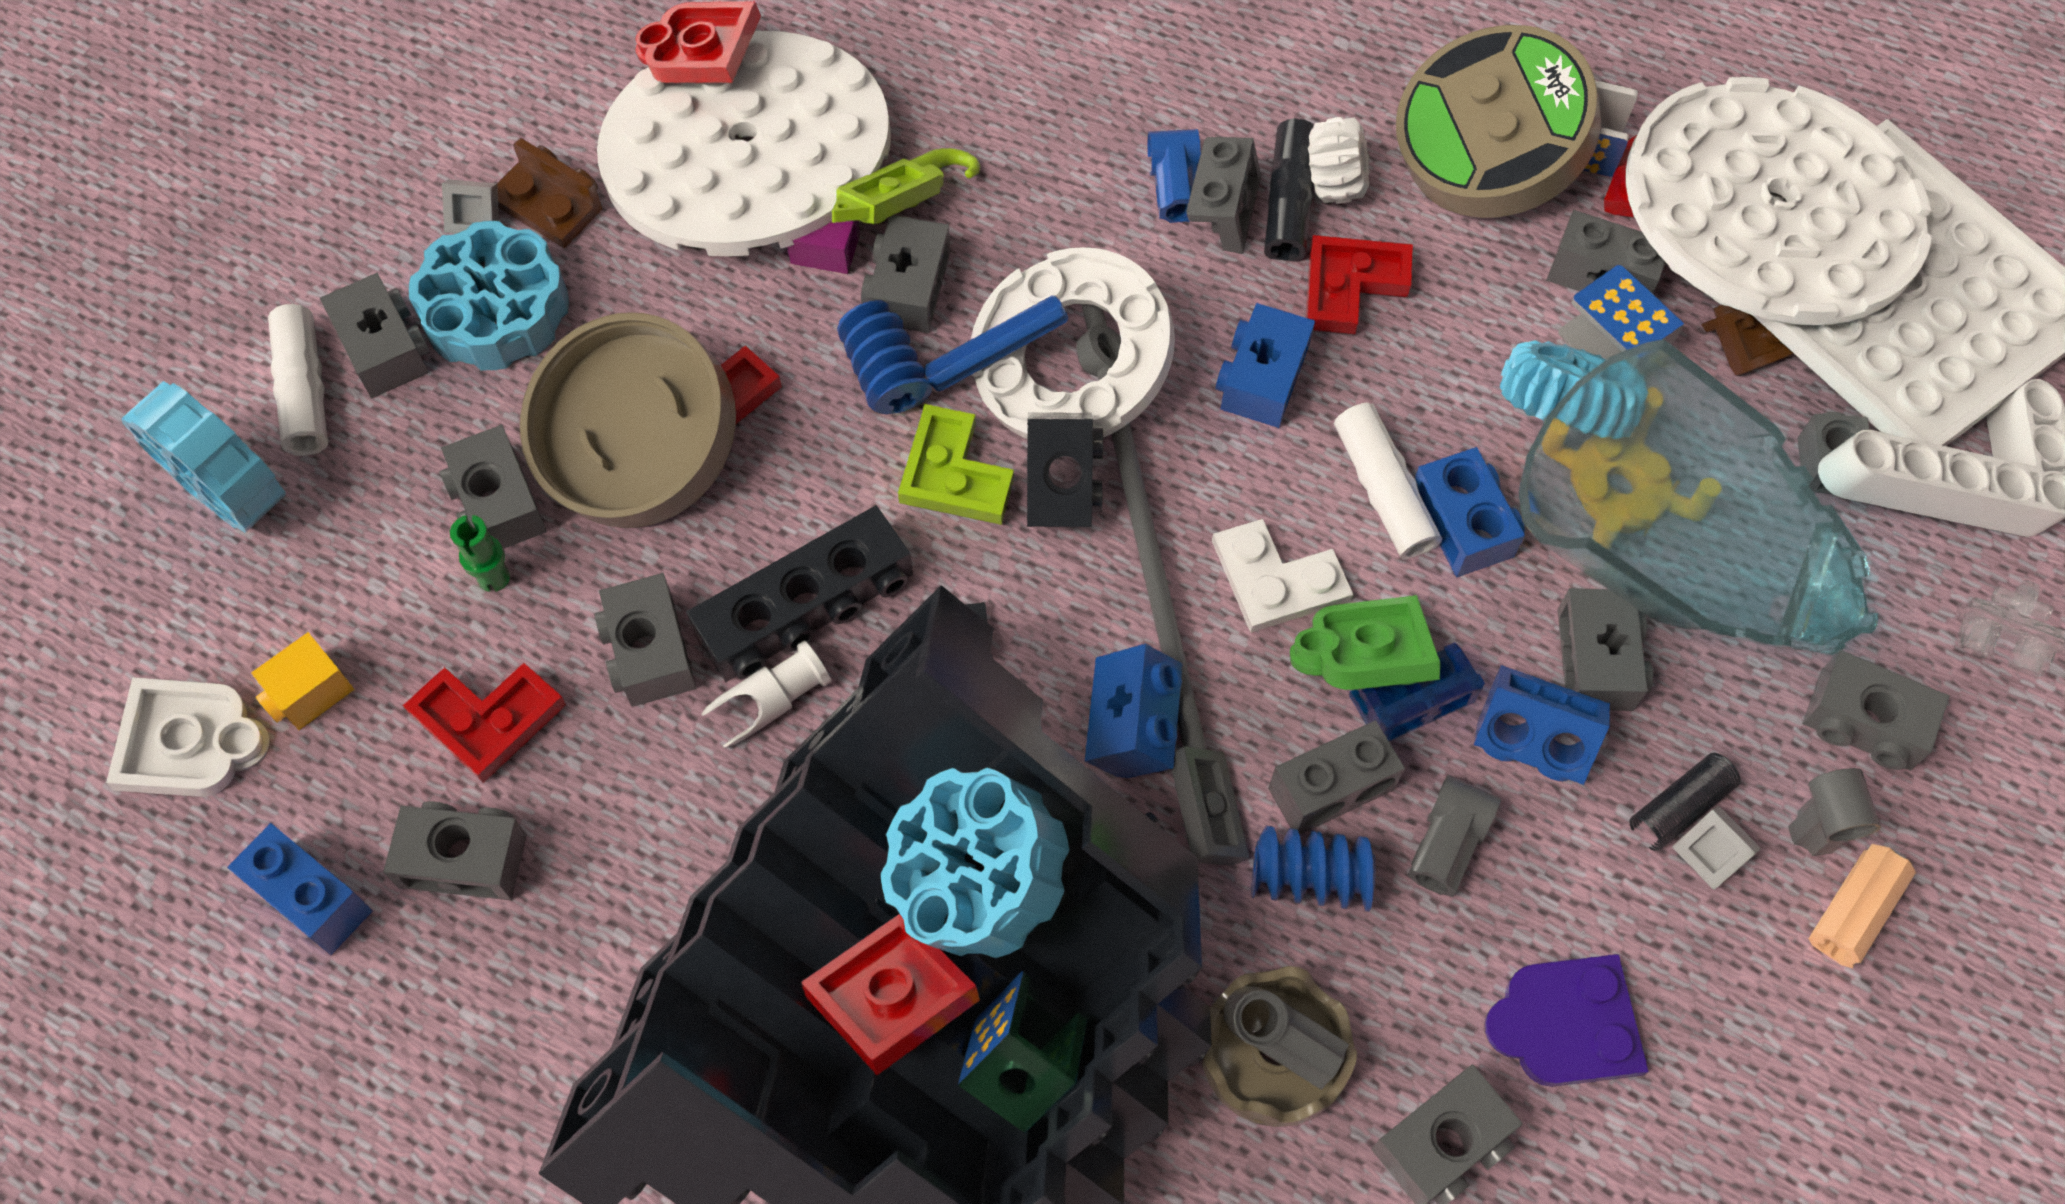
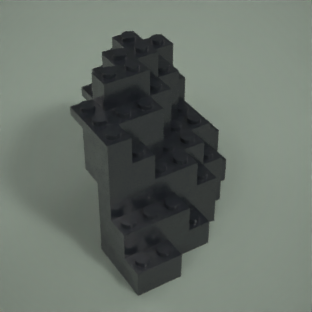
M941 585L865 660L858 689L784 760L774 793L737 828L727 861L689 897L677 934L640 968L612 1046L573 1083L538 1174L582 1204H618L624 1198L633 1200L646 1185H649L675 1204H740L750 1191L769 1204H1124V1159L1144 1143H1151L1162 1134L1166 1126L1169 1125L1168 1081L1187 1066L1191 1067L1198 1064L1212 1047L1210 1006L1186 988L1196 978L1202 968L1198 858L1042 732L1041 715L1043 699L993 659V654L990 652L994 628ZM955 768L963 773L979 772L985 768L996 770L1040 793L1043 805L1051 817L1063 823L1069 846V852L1063 861L1061 881L1064 887L1063 896L1052 918L1039 923L1027 935L1023 947L1010 954L998 958L982 953H968L964 956H959L941 950L976 985L980 1001L880 1074L876 1075L808 1000L801 982L900 914L896 907L886 903L881 882V872L887 863L889 851L886 834L899 808L911 803L923 791L927 779L945 770ZM1005 800L1001 804L999 812L1003 808ZM965 855V860L976 865V869L984 870V865L973 860V856ZM949 913L947 914V916H946V918H945L944 925H945V923L947 922ZM1023 972L1009 1033L958 1084L976 1018ZM1087 1019L1076 1083L1025 1132L1040 1064Z

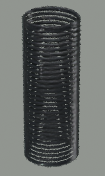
M1715 752L1708 754L1629 819L1631 830L1634 831V827L1637 828L1639 823L1642 824L1644 822L1658 838L1657 843L1654 842V845L1649 847V849L1660 851L1741 784L1738 770L1725 756Z

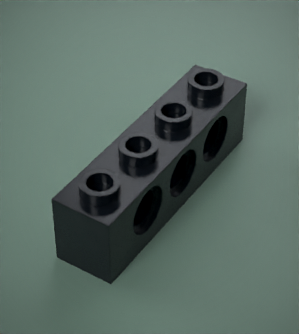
M875 505L689 609L686 613L694 634L725 683L736 676L739 679H746L765 667L766 659L783 649L789 652L798 650V644L803 641L809 643L813 639L815 631L832 621L834 624H843L853 619L860 612L862 604L879 594L881 597L887 598L901 591L907 585L908 578L913 576L911 553L879 507ZM849 567L863 569L856 576L847 577L840 574ZM803 593L817 595L808 603L799 604L793 602L798 595ZM755 620L769 621L768 625L761 630L749 631L745 629L748 624Z

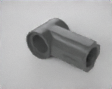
M1858 768L1831 771L1809 781L1808 786L1812 798L1798 810L1797 818L1788 826L1794 845L1802 846L1812 856L1832 854L1846 841L1866 837L1881 828L1863 771Z
M1448 774L1440 788L1437 801L1428 815L1427 821L1430 822V825L1419 844L1407 876L1418 885L1439 895L1453 897L1457 892L1476 845L1482 844L1493 822L1501 798Z
M1243 986L1236 989L1227 998L1224 1006V1020L1228 1029L1236 1037L1257 1048L1320 1090L1334 1078L1344 1061V1056L1349 1046L1347 1042L1265 989L1257 986ZM1263 999L1269 1008L1268 1022L1262 1029L1256 1032H1248L1242 1024L1241 1015L1243 1009L1249 1002Z

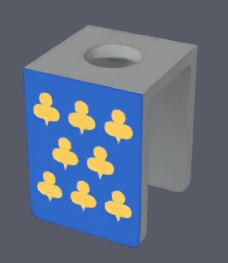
M1617 265L1574 295L1571 303L1581 314L1562 326L1558 334L1572 348L1584 349L1586 352L1594 355H1601L1602 358L1617 362L1620 367L1630 369L1634 375L1640 377L1667 357L1684 323L1623 266Z

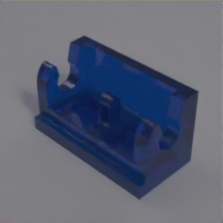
M1453 642L1437 652L1440 661V680L1417 682L1411 685L1399 684L1356 689L1349 692V697L1365 724L1376 720L1388 741H1391L1475 703L1485 682L1481 675L1476 673L1462 649Z

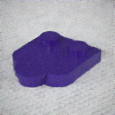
M1619 954L1527 965L1519 969L1512 976L1506 986L1505 998L1496 1002L1486 1015L1485 1033L1492 1047L1504 1056L1519 1059L1526 1075L1540 1085L1556 1087L1644 1076L1649 1072Z

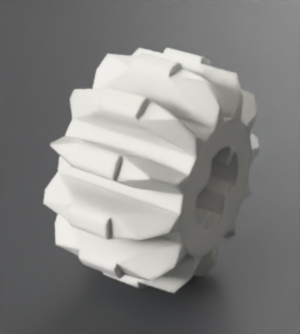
M1343 117L1327 119V122L1315 123L1309 134L1310 146L1308 147L1310 156L1309 166L1312 173L1311 181L1314 183L1315 193L1324 203L1352 202V199L1363 198L1369 187L1368 176L1370 174L1367 140L1364 138L1363 127L1355 117L1343 119Z

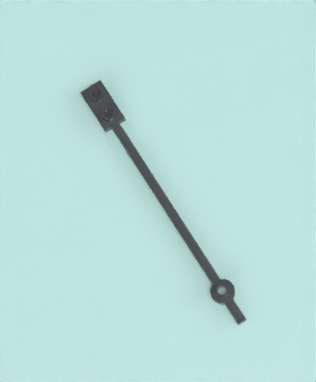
M1081 304L1087 332L1076 343L1078 360L1087 373L1095 375L1100 380L1107 375L1108 369L1113 366L1118 358L1121 337L1107 326L1103 309L1095 305ZM1129 423L1111 434L1160 649L1162 653L1183 664L1178 711V727L1183 747L1175 751L1172 774L1187 835V842L1190 852L1198 858V863L1236 865L1247 860L1249 854L1224 752L1207 750L1132 429Z

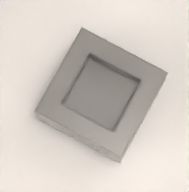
M452 179L442 183L444 233L457 234L466 230L475 222L499 221L497 183Z
M1720 806L1711 810L1672 846L1713 890L1718 888L1761 850Z

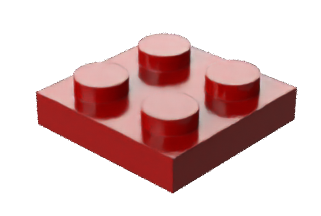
M900 914L801 982L808 1000L876 1075L880 1074L980 1001L976 985L940 949L919 942L905 932L904 919Z

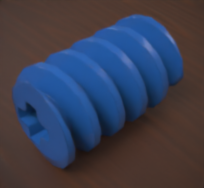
M874 300L857 305L849 310L839 320L837 327L840 341L844 343L846 355L851 360L854 373L858 376L861 390L865 392L868 406L880 414L901 413L919 406L927 400L932 393V385L927 379L923 378L925 376L924 367L919 362H916L918 359L915 348L909 345L910 336L908 332L902 329L903 320L901 316L897 313L889 312V305L883 300Z
M1266 825L1255 847L1251 897H1255L1263 882L1267 883L1271 900L1277 901L1284 886L1289 885L1294 903L1301 904L1307 889L1314 888L1318 906H1324L1332 890L1337 891L1341 908L1348 909L1354 894L1358 893L1361 894L1365 911L1369 912L1372 908L1376 878L1375 855L1372 852L1370 841L1367 837L1359 836L1355 840L1351 851H1349L1345 835L1336 833L1326 849L1322 833L1312 831L1305 845L1302 846L1298 830L1289 828L1280 844L1275 827Z

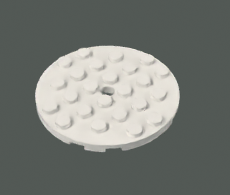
M755 31L733 83H664L654 79L649 67L640 71L615 99L602 123L597 146L598 166L612 204L618 213L644 236L676 250L685 245L704 248L708 256L749 255V248L776 242L779 243L780 249L794 245L792 240L803 237L831 222L832 208L836 203V188L865 175L872 174L874 171L879 170L883 159H888L891 145V128L883 92L873 75L856 58L829 42L813 37L780 31ZM737 134L740 138L746 136L754 138L746 142L744 140H735V135Z
M1729 77L1725 85L1706 87L1703 82L1691 85L1666 98L1649 114L1640 128L1628 155L1626 166L1628 200L1633 215L1651 246L1673 272L1679 274L1693 286L1711 296L1716 302L1754 316L1800 325H1831L1866 317L1893 302L1907 288L1922 268L1932 242V234L1928 233L1927 216L1932 211L1928 195L1921 179H1912L1900 161L1905 155L1901 149L1875 124L1858 112L1835 99L1798 85L1795 92L1769 87L1768 79L1755 77ZM1777 193L1783 196L1787 202L1777 200L1772 204L1770 202L1772 199L1771 194Z

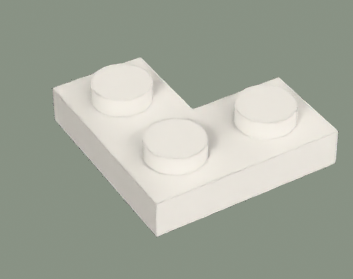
M1263 519L1213 534L1212 543L1250 633L1316 613L1327 606L1345 604L1352 600V590L1333 549L1283 564Z

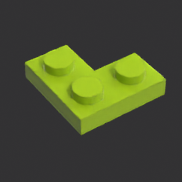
M924 404L898 490V500L900 504L1002 525L1014 482V469L966 460L976 426L975 414Z

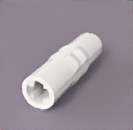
M281 305L268 315L272 352L271 374L274 379L273 394L277 402L281 446L287 453L295 456H307L320 453L328 445L323 402L325 387L321 379L322 364L318 357L313 313L302 305Z
M1361 403L1345 410L1336 418L1334 426L1356 468L1359 482L1367 490L1370 504L1378 512L1401 559L1406 560L1436 548L1441 543L1442 537L1419 494L1416 480L1407 469L1405 458L1396 449L1374 404Z

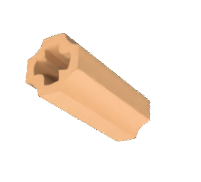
M1871 844L1868 850L1862 852L1808 938L1812 946L1842 966L1853 968L1856 963H1861L1916 874L1911 862L1895 853L1889 847Z

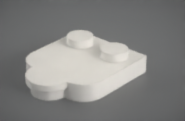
M132 677L106 783L113 791L198 797L212 796L229 785L235 771L252 768L264 758L269 748V734L262 723L247 717L245 703L239 694L227 685Z

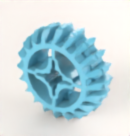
M1536 340L1519 343L1516 348H1513L1509 359L1505 361L1501 373L1503 378L1499 386L1502 390L1501 394L1515 408L1523 409L1528 416H1535L1543 420V423L1557 425L1562 430L1570 429L1580 435L1589 433L1596 437L1606 435L1611 438L1630 433L1634 424L1641 416L1646 403L1644 399L1648 390L1639 376L1634 375L1630 369L1620 367L1617 362L1604 359L1601 355L1586 352L1584 349L1579 350L1569 347L1566 344L1557 345L1550 341L1541 343Z

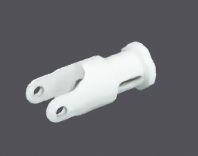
M806 641L797 645L798 652L772 669L763 667L717 697L701 713L702 716L730 698L746 694L756 701L759 713L753 725L723 744V748L744 741L792 709V701L814 686L821 684L825 687L832 682L824 665Z

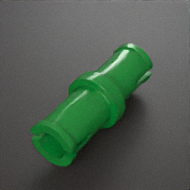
M467 515L458 518L451 526L450 538L459 549L460 564L467 574L476 578L483 590L490 592V585H492L495 592L502 590L510 580V572L504 563L505 551L498 539L489 535L487 526L480 517L472 515V522L475 527H472Z

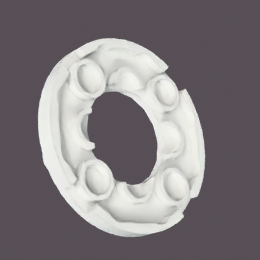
M1082 247L1054 251L1047 254V260L1023 272L1018 268L997 286L977 317L971 339L1047 297L1056 295L1064 307L1072 304L1095 305L1111 314L1118 323L1121 335L1117 360L1108 369L1105 377L1099 381L1087 383L1079 391L1072 393L1063 391L1053 392L1033 381L1027 372L1024 356L1027 344L975 372L972 376L975 378L982 400L992 414L1005 427L1027 439L1028 412L1092 413L1093 427H1103V437H1106L1123 428L1139 416L1160 391L1168 375L1174 354L1175 333L1172 315L1155 281L1143 268L1132 260L1120 254L1097 248Z

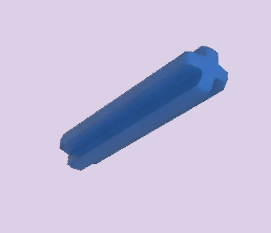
M1051 295L926 364L924 367L925 375L936 391H943L1065 324L1068 321L1067 312L1060 299L1056 295Z

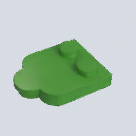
M1417 595L1337 604L1322 608L1313 617V628L1301 631L1290 648V662L1297 671L1313 676L1322 675L1328 684L1339 689L1356 690L1399 684L1411 685L1417 682L1440 680V661Z

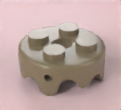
M1286 966L1277 970L1241 975L1230 984L1210 1007L1212 1047L1201 1060L1202 1068L1210 1087L1220 1101L1238 1116L1255 1124L1286 1127L1296 1126L1316 1118L1337 1099L1354 1070L1357 1050L1354 1046L1349 1016L1345 1007L1340 1001L1334 1000L1315 984L1312 975L1300 967ZM1243 986H1257L1265 989L1349 1044L1342 1065L1334 1078L1322 1090L1283 1065H1272L1266 1062L1257 1048L1242 1041L1228 1029L1224 1020V1006L1227 998L1236 989ZM1263 999L1253 1000L1244 1007L1241 1017L1246 1031L1256 1032L1267 1024L1269 1008Z

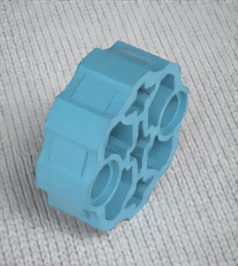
M500 221L475 222L466 230L457 234L442 235L424 251V261L419 271L410 277L409 299L433 349L450 362L461 361L473 364L480 370L506 369L515 360L525 356H537L555 340V330L562 317L568 313L569 308L568 290L559 266L552 259L547 242L530 229H512L505 227Z
M163 381L122 417V423L132 433L138 444L187 492L234 529L238 528L246 533L286 495L285 490L276 480V476L263 460L219 417L174 383L169 385Z
M951 768L927 779L923 791L911 803L899 808L886 834L889 851L887 863L881 872L885 901L896 907L904 919L905 932L919 942L959 956H964L968 953H982L998 958L1010 954L1023 947L1027 935L1039 923L1052 918L1063 896L1062 866L1069 852L1063 823L1051 817L1043 805L1040 793L996 770L985 768L979 772L963 773L955 768ZM1005 800L1004 806H1003V808L1001 809V811L999 812L1000 806H1001V804L1003 803V801ZM965 855L973 856V860L984 865V870L976 869V865L965 860ZM949 913L947 922H946L945 925H944L945 918H946L947 914Z

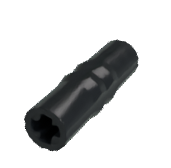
M1287 119L1277 127L1264 253L1269 259L1298 262L1305 257L1310 209L1313 199V182L1311 181L1312 173L1309 166L1310 156L1308 147L1310 146L1309 134L1314 127L1313 123L1305 119Z

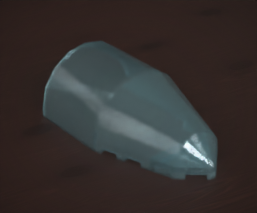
M1666 340L1646 342L1612 355L1577 381L1547 416L1527 454L1518 491L1524 525L1542 545L1656 622L1691 631L1813 655H1834L1839 650L1846 648V642L1862 633H1872L1878 625V613L1868 612L1862 577L1870 575L1866 554L1833 506L1822 505L1809 487L1813 477L1805 466L1795 467L1782 448L1786 438L1778 426Z

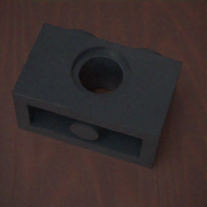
M1028 412L1027 527H1092V512H1102L1103 482L1102 480H1092L1093 459H1103V427H1093L1092 413ZM1068 456L1079 463L1080 471L1076 478L1068 482H1061L1053 478L1049 468L1052 462L1059 457Z

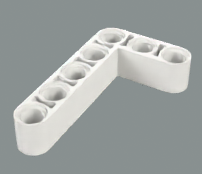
M2032 379L2016 389L2000 406L1987 415L1993 457L1874 430H1862L1823 457L1818 465V474L1827 490L1833 495L1844 499L2019 536L2033 537L2065 519L2064 403L2058 391L2048 382L2041 379Z

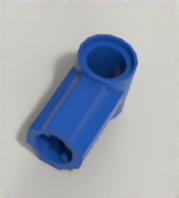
M1198 129L1149 131L1147 154L1148 157H1152L1150 176H1155L1159 219H1164L1169 223L1190 222L1186 211L1201 155Z

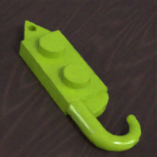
M954 148L935 149L911 160L903 158L874 171L870 175H865L836 188V203L832 208V222L860 220L869 224L881 223L886 218L907 208L915 207L920 202L939 194L944 182L943 172L939 168L948 165L964 166L968 168L965 171V176L971 179L979 174L980 163L972 154Z

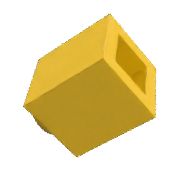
M309 632L251 672L264 689L263 692L256 696L259 703L276 723L287 717L298 731L355 690Z

